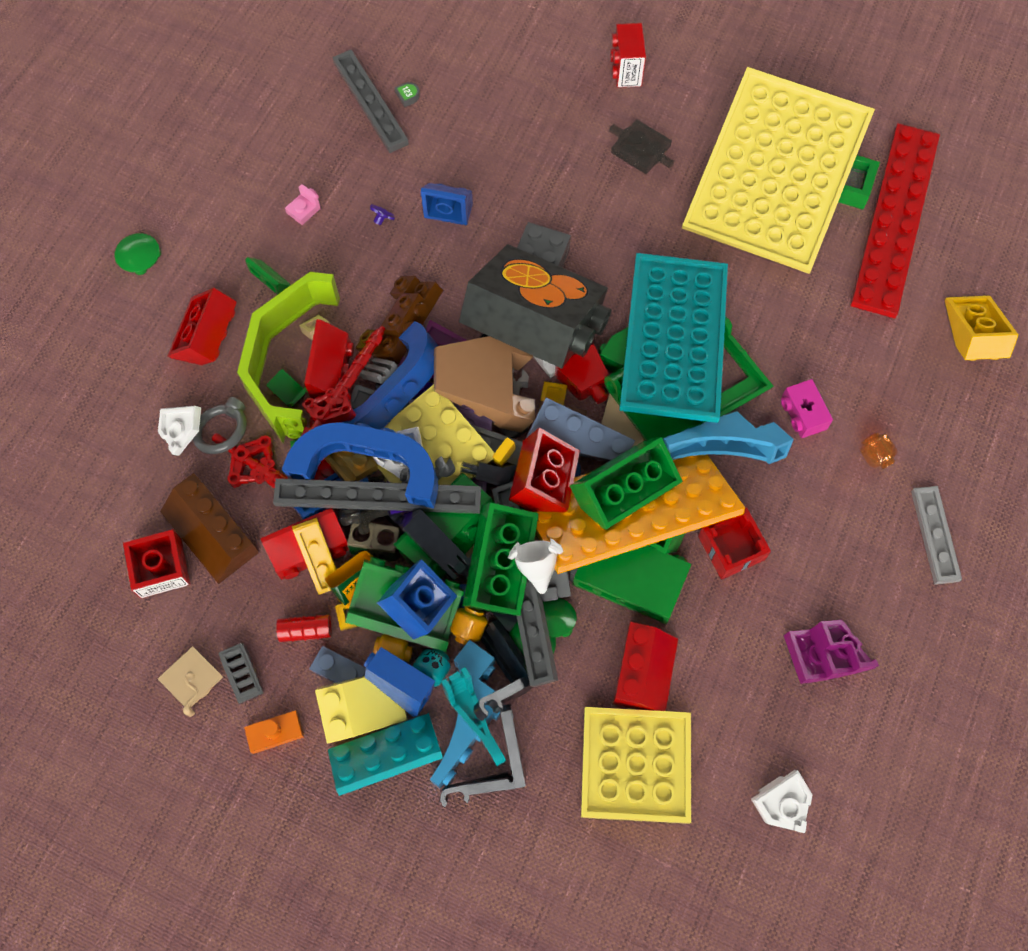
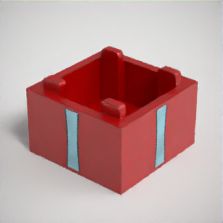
M745 508L742 515L702 527L698 535L721 580L765 561L771 553V549L748 508Z

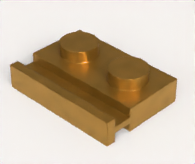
M339 451L324 458L342 481L358 482L378 470L377 463L368 455Z

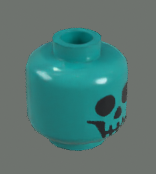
M434 648L423 650L412 666L435 680L434 687L441 684V681L444 680L451 669L448 655L444 651Z

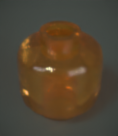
M876 432L861 442L860 453L870 467L876 468L880 466L882 469H885L895 462L893 458L897 455L898 450L887 434Z

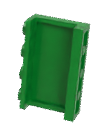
M644 546L579 567L574 577L573 585L667 625L692 564L688 563L682 556H671L662 553L652 546Z
M371 557L370 561L364 559L345 623L446 652L451 632L450 627L461 597L464 595L463 588H459L460 583L445 579V584L457 595L456 599L429 634L413 640L377 604L388 588L410 568L398 564L395 565V568L385 565L386 561Z

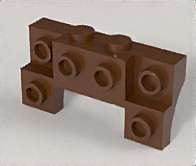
M400 276L395 281L394 287L389 294L394 299H397L381 325L385 327L383 340L371 355L393 361L395 364L400 363L408 349L399 337L414 321L423 325L444 291L436 281L420 282L416 276ZM367 329L361 335L360 341L355 347L359 352L362 351L367 339L375 330Z

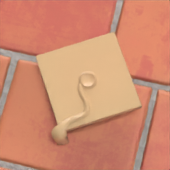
M192 646L158 680L184 706L183 713L191 717L195 714L191 707L205 697L223 676Z

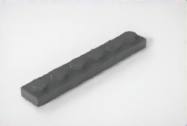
M348 50L332 57L334 65L388 152L392 153L409 145L408 138L353 51Z

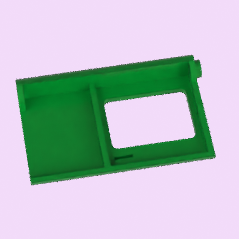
M725 317L724 348L746 374L747 379L721 393L720 417L774 387L750 358L746 350L731 334L732 323L727 317ZM624 367L604 378L607 390L619 406ZM623 411L645 440L658 437L664 439L669 435L680 433L706 422Z

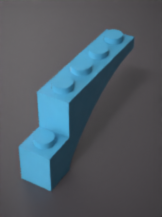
M738 411L721 416L718 423L704 422L701 425L688 428L663 439L672 460L696 455L716 454L743 456L766 461L768 464L786 458L794 440L775 422L755 428Z
M469 640L454 659V664L459 668L460 674L462 668H467L472 678L474 692L479 701L481 698L495 692L482 682L483 679L487 681L496 669L494 667L495 658ZM489 705L484 706L488 711V716L485 718L487 725L492 719L496 721L501 716L500 712L498 714L494 713ZM459 714L448 749L430 778L431 782L438 788H441L443 784L448 786L457 774L454 771L460 762L464 764L473 753V750L470 748L475 741L481 742L480 738Z

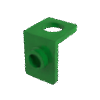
M283 369L266 384L267 388L288 407L293 406L307 392L306 387L302 388Z

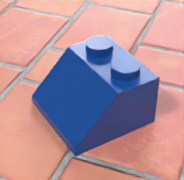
M428 183L421 188L424 218L461 225L468 224L473 205L471 190Z
M421 559L388 588L377 604L414 640L431 632L457 595Z

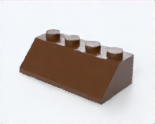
M195 473L172 489L160 512L218 584L259 553Z

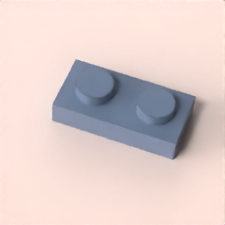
M324 646L321 647L309 668L312 672L334 683L365 676L366 671L365 667Z

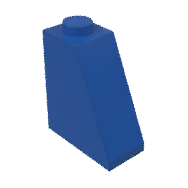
M380 647L376 654L372 652L364 663V667H366L365 678L411 716L417 718L431 696L435 680Z

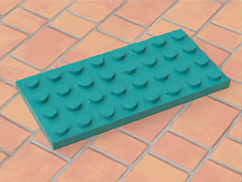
M636 253L619 411L714 423L719 422L728 275L727 263Z

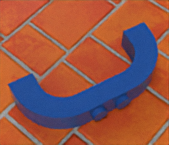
M414 321L399 337L409 350L404 362L362 405L353 409L356 413L353 420L341 423L354 425L364 423L371 426V428L381 430L429 381L434 374V349L438 347V344L420 323Z
M328 423L309 430L293 444L282 467V471L288 479L314 480L317 468L324 458L335 452L347 451L393 460L406 465L410 470L409 482L405 492L409 504L434 508L438 495V478L428 453L418 442L406 435L396 433L392 429H374L364 423H357V425Z

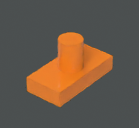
M296 710L244 727L250 753L252 754L304 737Z

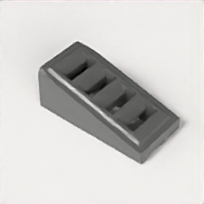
M243 643L218 653L239 704L264 694L248 649ZM242 655V657L239 659H236L232 662L229 661L235 657ZM246 664L245 668L233 672L234 668ZM247 674H250L251 677L243 681L237 682L236 679ZM252 683L254 684V688L241 693V688Z

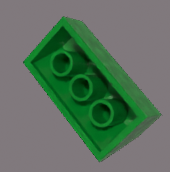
M662 437L644 440L569 486L580 508L606 530L683 481Z
M463 473L451 483V485L477 486ZM482 489L480 512L482 505L490 502L495 503ZM424 512L464 554L474 545L480 514ZM406 533L393 544L411 567L422 559L440 579L446 575Z
M491 502L482 505L462 606L520 616L527 578L518 569L515 558L511 560L508 556L517 542L522 545L534 541L539 513Z

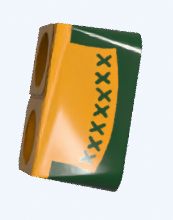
M367 551L358 553L324 578L328 588L347 609L350 607L364 559L370 561V558L373 557Z

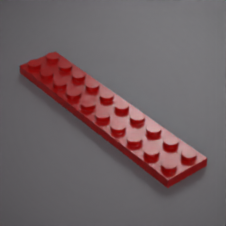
M897 123L851 300V307L891 318H896L898 315L940 134Z

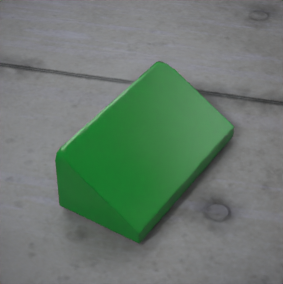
M250 257L245 259L250 273L277 295L291 286L289 282L262 260Z

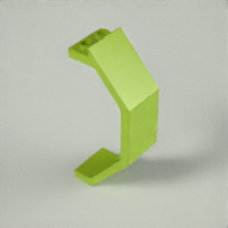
M307 273L254 311L251 316L237 373L247 393L283 444L285 436L298 440L307 426L306 418L302 417L303 410L272 406L259 390L269 344L274 336L315 305H339L340 296L333 274Z

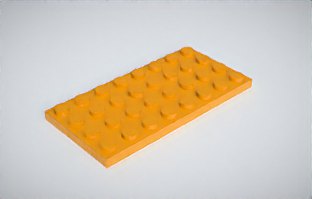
M696 455L673 460L683 481L682 483L606 530L580 508L573 492L571 493L567 512L534 513H539L536 527L538 539L550 542L551 538L560 544L564 551L561 554H557L555 570L557 574L742 515L744 514L745 506L708 455ZM587 474L575 477L574 482L586 476Z

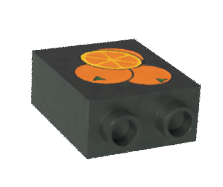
M507 244L468 282L459 323L562 369L574 353L582 357L586 355L595 334L601 335L604 331L612 310L603 306L608 287Z

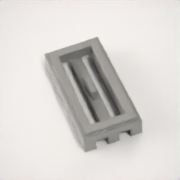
M374 358L372 359L374 365L367 364L365 366L367 371L362 370L359 375L365 380L383 384L398 366L393 361Z

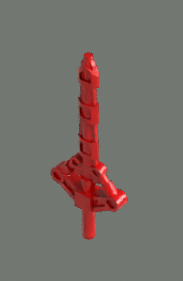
M380 326L371 333L366 341V345L357 354L350 368L343 375L335 389L329 388L326 394L314 399L307 398L303 401L302 406L314 420L310 430L320 425L341 423L355 418L356 413L351 407V402L349 401L351 396L348 392L372 357L371 354L383 340L385 327Z
M215 433L212 437V441L216 444L227 440L218 433ZM264 435L259 439L240 444L238 447L234 446L228 450L231 453V463L227 480L232 487L237 488L241 484H249V482L262 484L265 481L275 489L276 479H288L286 475L275 469L276 464L272 458L273 442L269 436ZM262 452L264 454V457L260 460L253 458ZM247 465L252 469L250 476L243 475L244 468Z

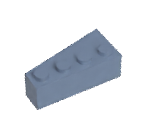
M545 398L527 435L528 437L540 427L580 450L579 456L609 462L628 451L635 442V440L549 398Z

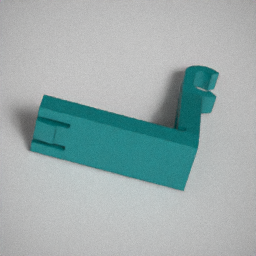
M464 667L461 669V674L457 671L448 677L449 681L447 679L441 681L446 698L455 711L480 738L494 760L495 765L499 766L506 759L492 737L486 720H479L474 713L473 708L478 699L474 692L471 675L467 668Z

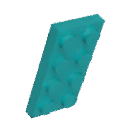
M429 713L328 749L335 788L339 796L443 758Z

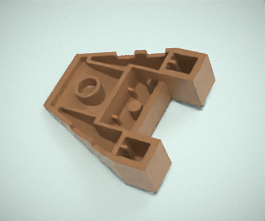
M490 336L438 346L434 349V392L459 406L464 404L473 409L474 414L477 416H485L494 421L493 424L499 428L521 433L535 421L534 399L513 394L512 369L520 370L533 358V355Z

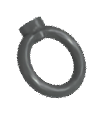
M229 397L226 404L213 406L203 412L200 416L199 432L192 439L194 445L200 451L207 454H220L232 449L240 442L246 431L247 421L243 413L246 406L240 400ZM219 414H226L231 418H236L237 427L229 439L216 445L204 442L202 430L211 418Z

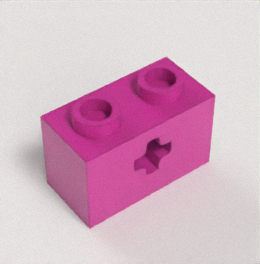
M813 379L785 389L781 397V405L785 411H788L792 427L795 432L799 433L801 439L829 428L833 418Z

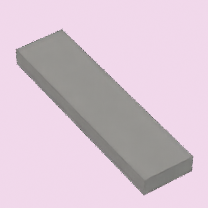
M938 486L913 488L911 493L934 585L960 582L962 577Z

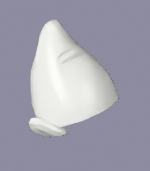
M551 538L550 542L533 541L522 545L517 542L511 549L508 558L511 560L515 558L521 573L535 586L540 594H543L547 591L553 575L557 554H561L564 551L561 545Z

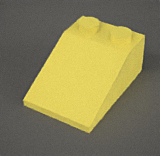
M365 676L318 687L315 690L327 744L407 720L406 711L367 680Z

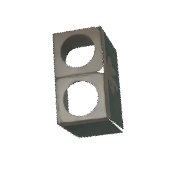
M353 520L347 543L349 553L357 555L362 551H367L375 558L388 561L398 560L401 554L393 544L401 537L400 527ZM357 529H369V538L364 542L354 540V533ZM380 531L394 533L395 540L389 546H382L377 541V535Z

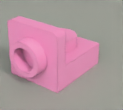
M301 184L299 186L300 195L285 207V210L289 216L303 225L321 208L318 201L319 196L312 188L308 189Z

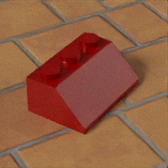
M211 288L191 297L168 357L197 365L214 362L220 354V344L227 336V326L235 316L234 308L237 301L216 288Z
M320 319L316 320L304 382L309 397L313 399L326 394L329 388L335 389L343 375L350 368V363H348L349 356L352 357L354 354V343L350 341L349 334Z
M539 427L523 440L509 501L530 512H567L572 493L569 485L574 483L580 450Z
M329 508L260 538L281 580L292 579L298 576L300 571L308 568L292 526L317 518L332 558H340L349 550L348 542L333 508Z
M630 622L627 629L613 704L638 710L666 711L678 638L656 627Z

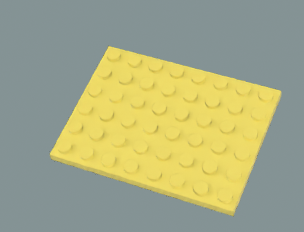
M747 67L690 205L682 229L809 274L875 109Z

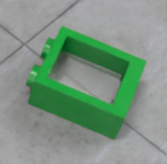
M856 155L838 202L863 210L870 197L880 162Z

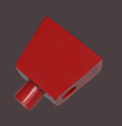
M594 344L590 346L584 357L575 354L562 369L557 366L555 367V377L562 384L567 385V389L578 400L582 401L592 396L594 401L600 404L608 398V394L603 388L606 387L604 378L609 374Z

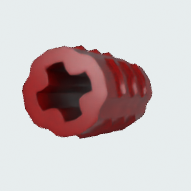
M329 614L303 615V617L277 620L276 632L279 642L319 640L320 638L332 637V621Z

